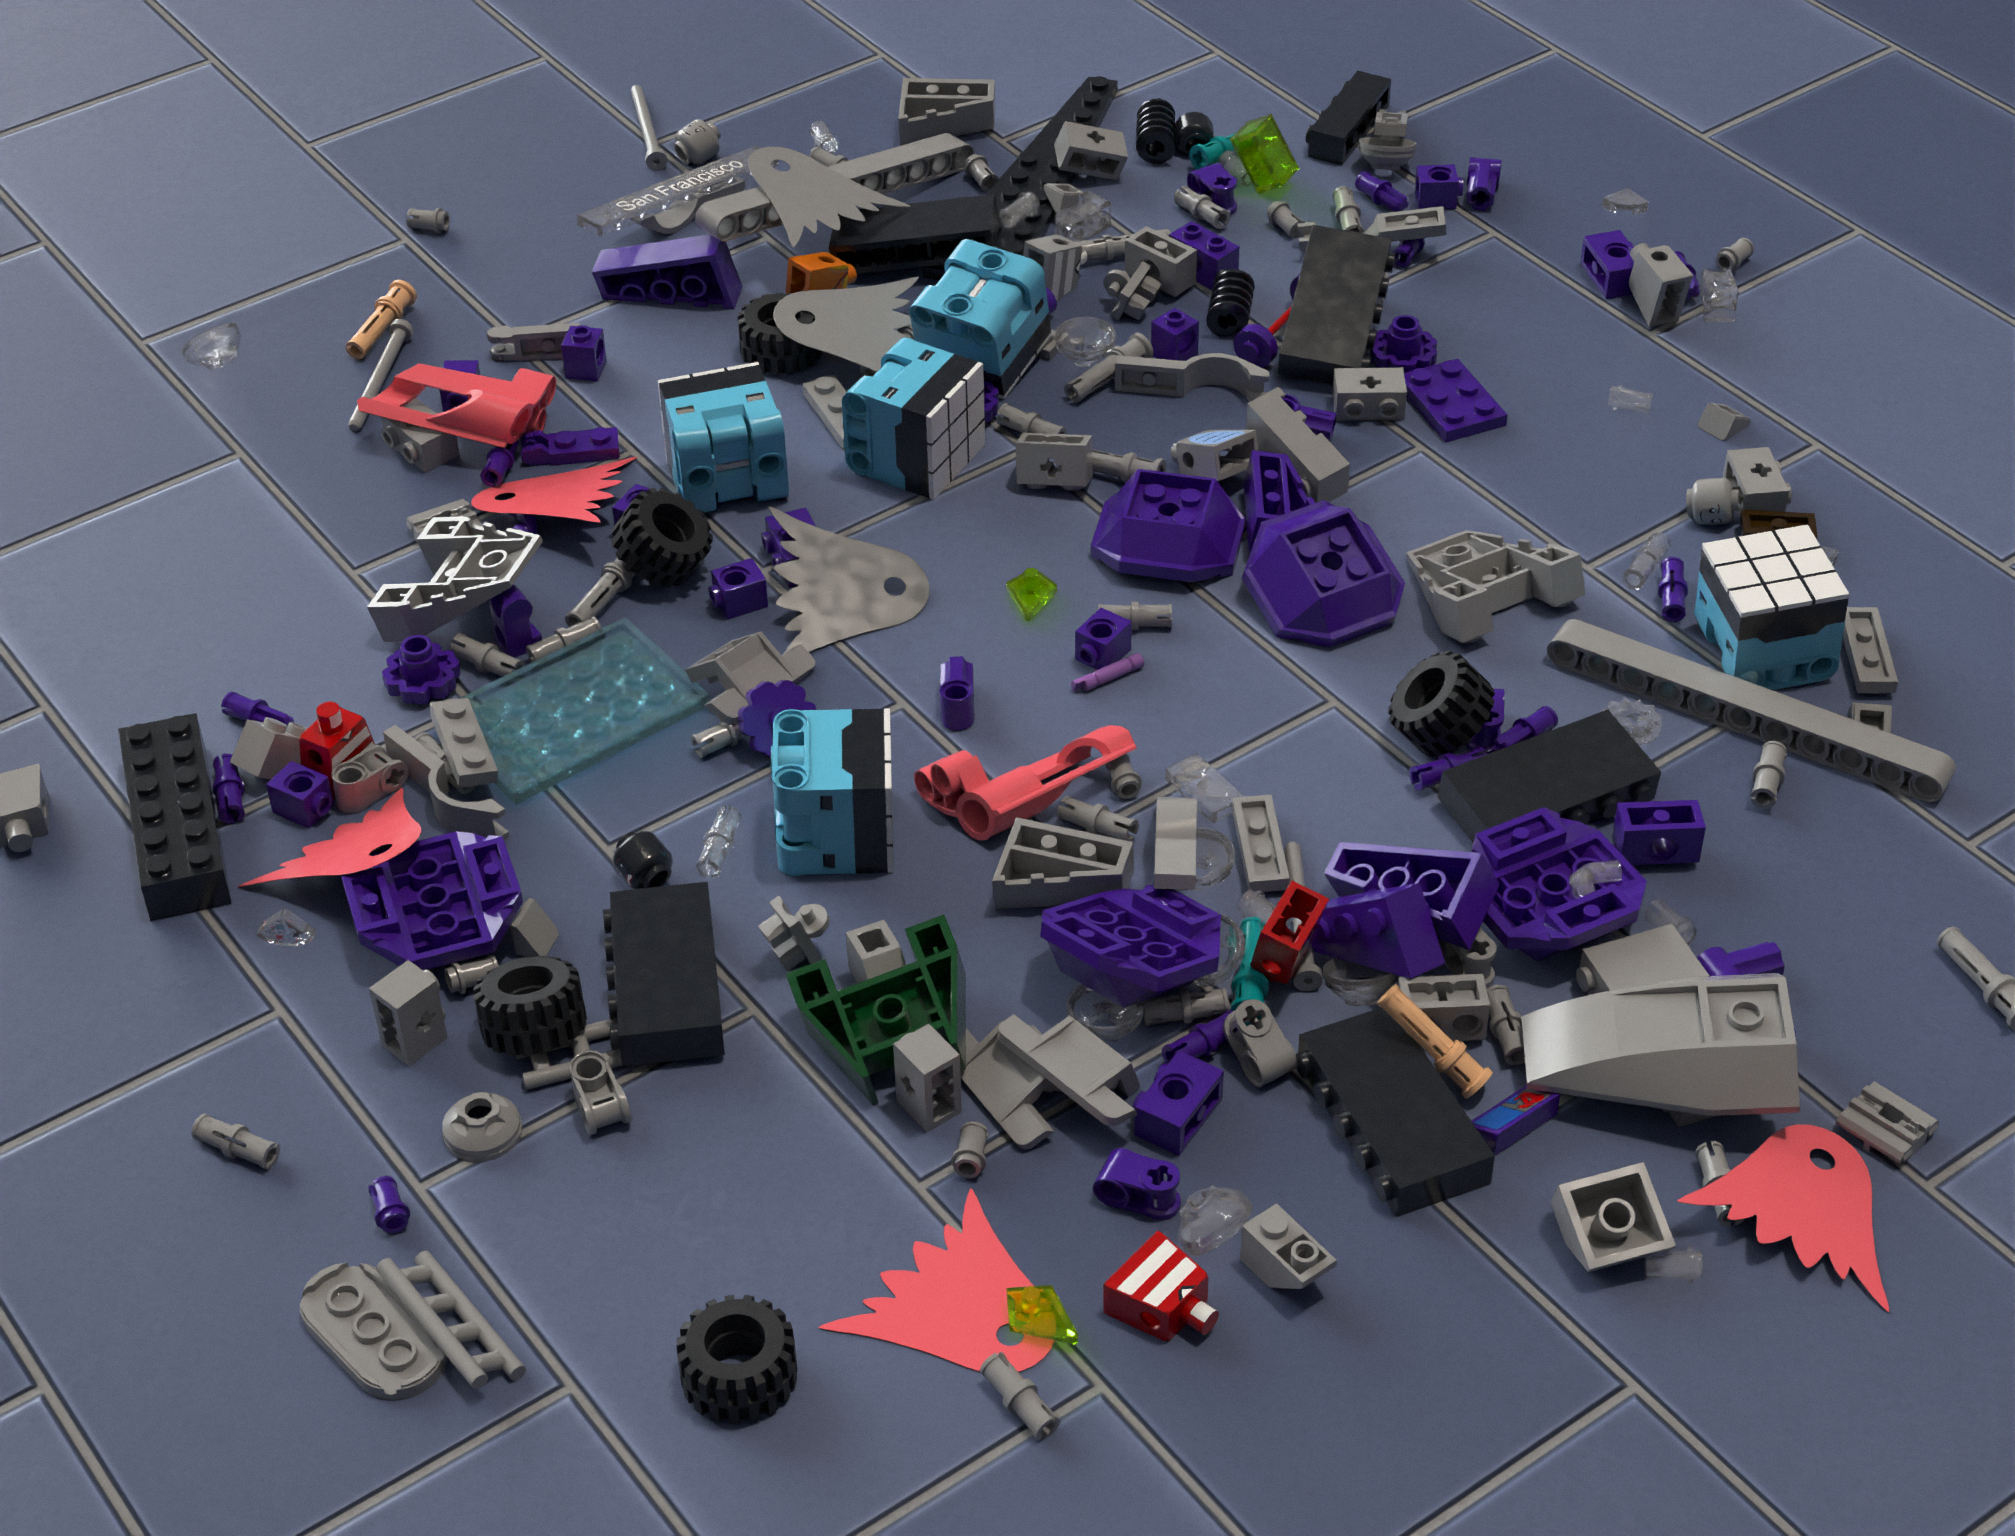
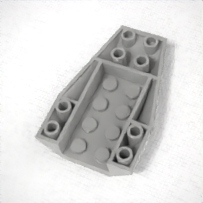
M1779 973L1687 977L1591 994L1557 1003L1521 1016L1527 1089L1706 1116L1800 1112L1797 1043L1786 977Z

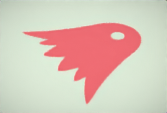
M637 457L570 472L503 483L476 494L472 498L471 504L474 508L486 512L557 516L601 523L597 516L585 510L601 508L599 505L589 501L614 497L610 493L597 490L617 485L622 481L601 479L621 473V471H608L625 465ZM504 493H514V494H515V496H514L513 498H511V499H507V500H496V499H495V497H496L497 495H500V494H504Z
M403 787L384 804L380 811H368L362 823H348L338 826L334 832L333 839L303 847L302 851L306 855L305 857L281 863L279 866L285 868L245 882L238 887L290 878L351 874L372 868L399 855L415 843L422 832L419 823L411 817L405 807ZM392 845L389 850L382 854L369 856L373 850L380 846Z
M1813 1125L1787 1126L1770 1136L1753 1154L1727 1174L1677 1200L1681 1203L1693 1205H1732L1727 1216L1729 1220H1741L1756 1215V1237L1759 1243H1774L1791 1236L1795 1251L1806 1268L1815 1265L1825 1253H1828L1834 1269L1842 1279L1846 1278L1851 1267L1871 1296L1887 1312H1890L1875 1253L1870 1174L1863 1158L1856 1149L1834 1132ZM1814 1149L1827 1151L1834 1158V1167L1829 1170L1817 1167L1810 1159V1152Z
M972 1188L968 1192L964 1206L962 1233L948 1224L944 1226V1240L948 1250L925 1242L915 1241L913 1244V1254L916 1266L920 1271L919 1273L907 1270H889L880 1273L884 1284L896 1298L874 1297L864 1299L863 1303L876 1311V1313L842 1318L819 1326L820 1329L857 1334L893 1342L938 1356L979 1372L983 1362L992 1354H999V1352H1003L1006 1355L1008 1361L1018 1372L1036 1365L1048 1354L1056 1338V1321L1049 1304L1022 1273L997 1238ZM1006 1324L1018 1325L1024 1332V1338L1017 1345H1003L996 1336L998 1329Z

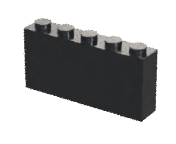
M995 194L907 204L910 207H876L879 211H871L864 208L858 209L864 216L865 222L849 219L838 214L841 227L839 231L832 229L829 243L830 254L847 264H851L857 274L944 265L959 243L965 239L997 248L999 218Z
M1312 225L1279 354L1278 375L1333 385L1334 368L1370 367L1371 357L1366 356L1367 350H1374L1377 331L1372 330L1373 324L1380 325L1383 312V304H1378L1379 298L1386 299L1390 279L1385 278V273H1392L1396 253H1390V238Z
M1607 709L1442 771L1437 798L1469 839L1474 842L1476 833L1543 807L1559 813L1560 818L1578 821L1586 825L1603 818H1611L1616 815L1617 803L1650 802L1654 799L1661 771Z
M708 882L609 892L610 909H603L605 934L612 933V937H604L606 960L607 962L614 961V965L606 966L608 990H616V994L608 995L610 1020L617 1019L618 1023L610 1024V1038L612 1050L620 1049L622 1066L725 1055Z
M1382 1007L1299 1034L1298 1053L1296 1054V1069L1299 1075L1309 1080L1314 1088L1317 1103L1321 1108H1327L1333 1118L1338 1136L1348 1141L1353 1149L1358 1167L1362 1171L1366 1170L1373 1180L1378 1198L1381 1202L1388 1203L1396 1217L1491 1184L1495 1155L1420 1045Z

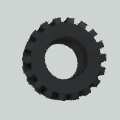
M783 292L762 295L761 298L750 300V304H745L741 308L742 311L738 313L739 343L742 359L748 363L758 362L763 373L771 372V374L779 375V373L791 374L794 371H802L806 369V366L814 365L817 362L816 359H820L823 354L820 350L790 339L776 326L773 317L775 306L781 299L793 293L783 294ZM800 311L795 315L796 320L802 324H811L815 321V316L808 311Z
M650 488L646 492L642 491L633 499L612 529L611 535L614 536L611 540L612 546L617 549L615 554L619 560H623L625 563L624 567L628 571H633L641 581L645 579L653 586L661 584L663 588H670L672 585L679 586L688 580L711 550L712 546L710 544L713 542V535L709 533L711 530L709 522L703 519L705 515L701 510H697L694 507L695 504L692 501L683 499L682 495L677 492L672 494L668 489L663 488L659 491L655 488Z
M1444 651L1440 654L1438 652L1431 655L1428 659L1420 661L1399 682L1396 687L1397 690L1390 699L1391 705L1388 707V714L1390 715L1389 720L1391 724L1418 750L1429 757L1434 755L1440 757V755L1448 752L1453 753L1457 751L1459 747L1465 746L1475 734L1480 732L1482 725L1491 715L1489 711L1494 706L1495 700L1493 696L1495 693L1491 684L1459 653Z
M535 956L508 961L499 967L489 970L487 975L480 977L477 985L474 986V1001L482 1039L488 1048H493L495 1052L507 1053V1055L528 1056L549 1052L552 1049L568 1044V1041L579 1036L580 1031L586 1026L587 1015L578 970L576 967H573L572 963L561 961V958Z
M734 1295L724 1296L725 1301L718 1303L713 1299L705 1303V1310L702 1311L697 1308L690 1314L691 1322H684L680 1328L681 1337L677 1338V1357L684 1396L688 1403H694L695 1410L701 1415L710 1412V1418L713 1421L721 1422L723 1418H728L730 1424H740V1419L749 1418L750 1422L760 1420L761 1413L766 1412L768 1415L776 1412L778 1410L777 1402L786 1403L791 1396L790 1389L795 1388L797 1382L796 1372L798 1371L792 1325L790 1322H786V1314L780 1308L773 1310L772 1303L765 1299L759 1303L755 1302L754 1296L744 1295L743 1299H735ZM735 1354L755 1356L751 1360L740 1364L719 1362Z

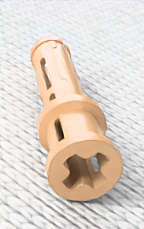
M394 280L389 285V292L375 302L373 314L352 339L346 343V351L351 357L363 359L387 327L395 319H401L404 309L415 303L417 294L409 283L404 280Z
M1397 984L1393 985L1378 1000L1377 1005L1382 1007L1409 1036L1435 1059L1433 1065L1437 1072H1445L1462 1089L1461 1095L1465 1099L1476 1093L1491 1077L1493 1071L1489 1067L1483 1068L1465 1051L1466 1045L1462 1041H1452L1399 989Z

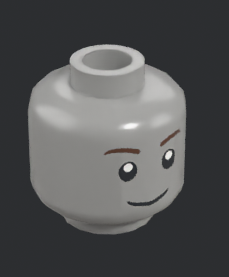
M695 119L676 133V142L673 146L678 157L685 164L692 163L700 166L719 152L720 144L718 139L721 138V135L713 123L707 124L701 119Z
M1727 478L1697 480L1691 489H1687L1686 493L1688 517H1694L1695 522L1701 526L1728 524L1733 518L1734 511H1740V490H1733L1732 484Z

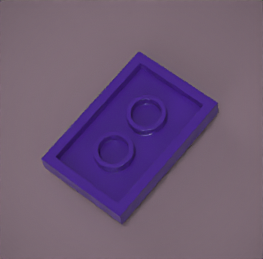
M1459 359L1447 360L1443 363L1404 373L1407 390L1406 397L1445 443L1507 426L1508 414Z

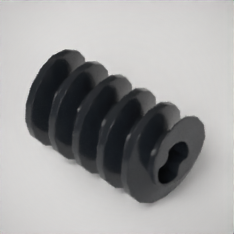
M1161 98L1145 101L1137 112L1136 150L1138 155L1149 163L1160 164L1167 162L1175 152V110L1168 101Z
M1225 269L1216 273L1206 317L1207 326L1215 335L1229 336L1247 326L1255 289V283L1250 274L1237 269Z

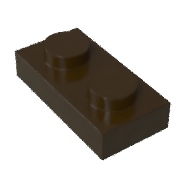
M1741 510V536L1808 524L1815 538L1817 539L1818 537L1815 513Z

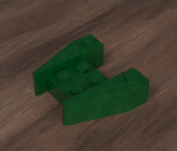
M944 914L905 929L916 962L839 991L836 989L825 959L786 973L807 1033L872 1105L878 1104L879 1101L869 1075L895 1066L893 1043L899 1041L904 1035L915 1032L927 1024H930L960 1054V1072L966 1070V973L957 944Z

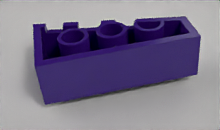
M712 235L601 250L592 271L602 299L645 302V299H655L662 301V304L674 305L675 301L693 302L696 307L720 304L723 305V309H735L743 288L726 241L722 242Z
M1339 842L1324 872L1338 897L1420 883L1437 939L1470 950L1500 885L1482 853Z

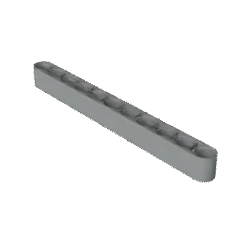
M943 133L832 165L828 168L873 191L887 194L965 170V161L974 154V149L971 145L955 136ZM760 186L707 201L699 207L695 216V223L699 228L722 242L783 225L777 211Z
M1571 619L1566 621L1547 646L1548 657L1559 667L1761 742H1780L1786 747L1788 752L1920 801L1930 803L1939 800L1956 772L1954 760L1941 751L1581 620Z

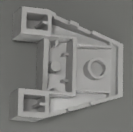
M463 516L433 517L417 538L432 573L435 574L429 583L383 584L368 604L367 609L384 642H403L404 639L413 635L426 636L512 587L543 540L540 535L512 528L506 529L505 532L496 530L494 524L485 522L482 526L475 525L471 518Z
M1465 530L1406 552L1408 563L1441 632L1460 643L1475 642L1481 635L1494 631L1491 613L1534 597L1548 603L1552 607H1564L1571 604V600L1585 595L1581 554L1556 544L1549 543L1546 545V548L1540 549L1532 547L1531 540L1520 539L1518 540V545L1504 543L1503 536Z

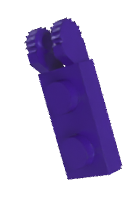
M617 427L549 433L548 435L540 430L529 431L520 440L523 449L521 450L522 462L528 465L550 464L553 466L620 458Z

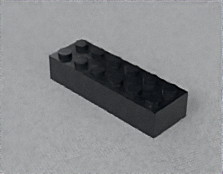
M197 713L118 728L140 886L150 921L232 904L206 750Z

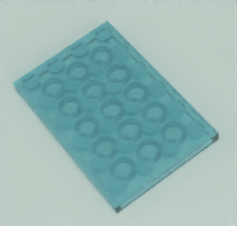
M626 617L461 697L469 699L497 767L498 777L495 784L515 805L706 708L704 704L710 701L709 693L697 682L691 683L687 673Z

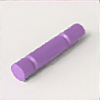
M1135 653L1071 681V689L1073 692L1080 689L1088 691L1131 672V670L1134 671L1143 667L1144 660L1139 653Z

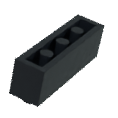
M1357 70L1353 77L1344 83L1340 93L1332 98L1331 104L1327 109L1321 111L1315 124L1309 126L1305 138L1306 143L1309 144L1308 157L1343 165L1359 145V140L1364 138L1374 126L1377 112L1380 109L1386 110L1389 107L1391 79Z

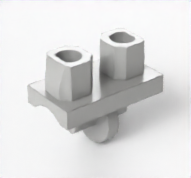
M1143 261L1131 279L1126 271L1111 270L1105 276L1103 284L1108 295L1119 297L1120 300L1110 314L1112 318L1119 321L1121 316L1126 313L1140 321L1149 303L1153 302L1162 285L1161 282L1147 275L1151 265Z
M780 896L770 901L769 903L775 914L758 925V928L772 946V951L787 971L791 970L804 959L810 964L823 960L810 938L820 937L827 930L830 924V917L826 909L819 904L803 905L793 916Z

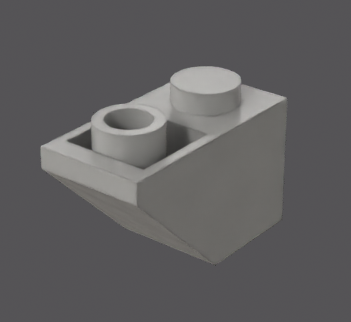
M265 717L263 722L247 719L230 763L257 777L272 779L290 761L301 765L299 739L307 728L293 722H289L287 726L278 720Z
M885 920L846 932L848 967L857 983L906 965L901 946Z
M1277 1203L1242 1225L1240 1260L1269 1288L1302 1289L1337 1266V1260Z

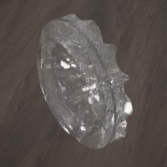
M1624 697L1620 703L1610 701L1607 708L1601 710L1602 712L1608 709L1638 745L1655 740L1661 732L1662 715L1655 712L1654 705H1643L1641 699L1636 702H1630ZM1625 717H1632L1634 721H1637L1636 726L1633 725V722H1630L1629 718Z

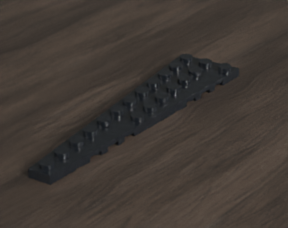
M1102 76L1088 77L986 193V195L995 194L999 218L998 249L1023 256L1025 241L1045 236L1056 212L1044 191V185L1047 183L1071 185L1076 175L1074 172L1059 170L1054 144L1065 121L1099 128L1118 91V81L1109 80ZM944 265L922 267L923 278L940 280L945 274Z

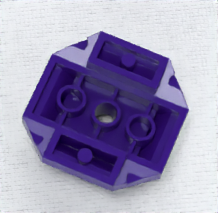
M1137 469L1120 491L1105 501L1091 542V557L1098 561L1102 560L1108 567L1119 573L1186 582L1207 580L1216 575L1220 577L1231 576L1234 573L1244 537L1246 519L1214 478Z
M1325 500L1261 522L1241 578L1276 637L1289 640L1296 638L1310 644L1326 647L1337 645L1392 624L1396 617L1405 586L1403 578L1370 525L1359 520L1350 508L1336 507Z
M1543 807L1475 834L1471 852L1483 854L1500 884L1483 922L1507 949H1519L1538 962L1637 922L1647 881L1599 830L1578 821L1560 818L1559 813Z
M455 831L415 841L408 849L386 862L363 871L341 876L360 944L393 962L398 967L409 960L421 970H427L495 952L523 903L521 888L503 836L488 835L486 838L474 833ZM390 848L378 850L370 856L382 854Z
M1153 884L1146 885L1143 890L1125 888L1104 891L1043 910L1040 937L1047 940L1061 972L1122 1008H1126L1189 986L1198 978L1217 972L1220 956L1221 914L1175 889H1154Z

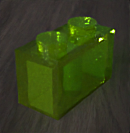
M1272 114L1247 121L1230 138L1258 194L1282 187L1300 169Z

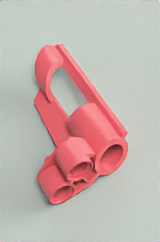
M418 363L394 376V380L388 388L371 399L361 397L357 400L360 412L505 448L507 444L515 443L522 434L529 433V431L540 430L543 432L546 422V407L551 404L555 394L556 377L520 368L513 380L507 381ZM426 386L468 397V401L462 405L434 415L403 407L415 399Z
M1110 725L1098 728L1070 742L1059 753L1028 766H1019L990 781L977 755L972 756L966 750H962L917 770L914 773V782L917 791L926 802L946 815L958 817L960 825L970 837L977 840H987L1013 827L1016 817L1028 820L1048 808L1060 797L1073 779L1137 749L1129 730L1122 726ZM1091 747L1098 749L1103 755L1044 785L1041 783V780L1091 757Z

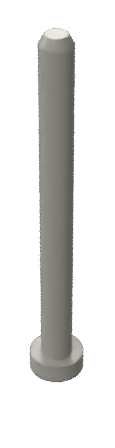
M634 85L631 88V94L647 148V153L645 154L646 165L654 171L662 170L667 165V156L665 151L659 148L643 89L639 85Z
M395 319L389 327V335L391 337L361 397L371 399L378 395L402 343L409 341L412 337L414 329L408 321ZM358 404L348 423L350 430L354 432L362 428L368 416V413L359 411Z
M1291 841L1285 846V857L1290 882L1294 881L1305 886L1301 847L1298 843ZM1292 918L1294 932L1296 933L1298 925H1301L1302 922L1297 918ZM1312 944L1293 974L1294 986L1301 991L1316 990L1323 982L1322 971L1320 967L1314 964Z

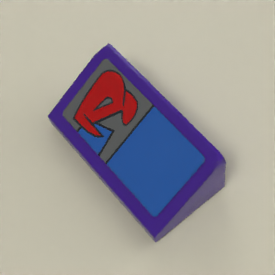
M1526 1085L1473 1119L1472 1123L1493 1154L1497 1155L1558 1114L1560 1095L1554 1092L1527 1089Z

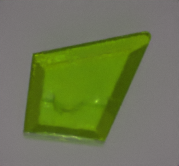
M1033 567L1027 568L1024 573L1007 581L1006 590L1024 620L1030 621L1057 592V584Z
M1052 1285L1006 1288L1010 1332L1071 1344L1078 1343V1333Z

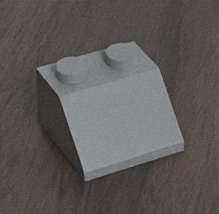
M1644 1162L1560 1184L1551 1199L1550 1204L1564 1242L1587 1272L1665 1252L1676 1247Z

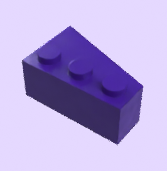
M1255 450L1251 452L1243 483L1248 551L1252 550L1261 522L1315 503L1312 497H1307L1302 489L1303 481L1287 454Z
M1420 883L1336 897L1329 900L1311 942L1314 952L1409 979L1445 963Z

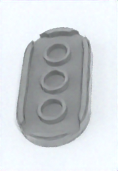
M348 1263L331 1265L315 1274L306 1283L302 1292L303 1298L300 1303V1314L303 1324L309 1334L365 1392L384 1400H402L423 1393L437 1382L445 1369L447 1356L377 1272L376 1267L359 1263L360 1267H348Z

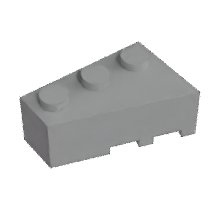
M903 78L898 119L900 146L943 133L960 136L994 129L996 112L995 80Z
M1279 387L1247 403L1246 430H1256L1258 450L1287 454L1303 481L1302 489L1307 497H1312L1315 503L1322 500L1331 502L1348 492L1350 463L1322 433L1315 435L1304 423L1307 417L1301 410L1294 412L1283 400L1285 393Z
M1016 817L992 880L995 909L1059 906L1104 891L1128 889L1134 873L1133 842Z

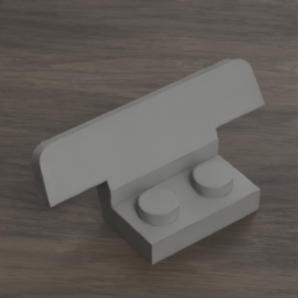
M762 631L731 640L685 669L691 683L707 679L709 684L720 681L726 691L704 704V706L724 723L732 724L739 720V709L748 705L746 693L750 689L755 688L763 681L776 684L780 680H790L795 683L812 671L815 666V659L802 644L794 646L780 655Z
M1014 1014L999 1024L997 1038L1002 1044L1103 1124L1116 1126L1137 1115L1133 1107L1113 1092L1117 1088L1129 1098L1140 1087L1131 1062L1070 1015L1042 1035Z
M999 1024L980 1043L966 1028V1070L960 1072L961 1079L1019 1148L1025 1150L1033 1148L1055 1131L1032 1104L1039 1098L1043 1090L1046 1092L1061 1090L998 1040ZM1028 1025L1037 1033L1042 1035L1041 1032L1034 1025Z

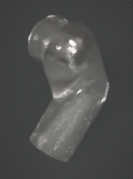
M1615 860L1583 865L1569 878V885L1573 887V896L1577 899L1594 892V883L1620 881L1622 877L1620 862Z

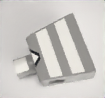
M1060 235L1025 241L1023 256L1041 265L1045 273V286L1054 294L1056 301L1077 287L1080 265L1087 261V253L1080 244Z

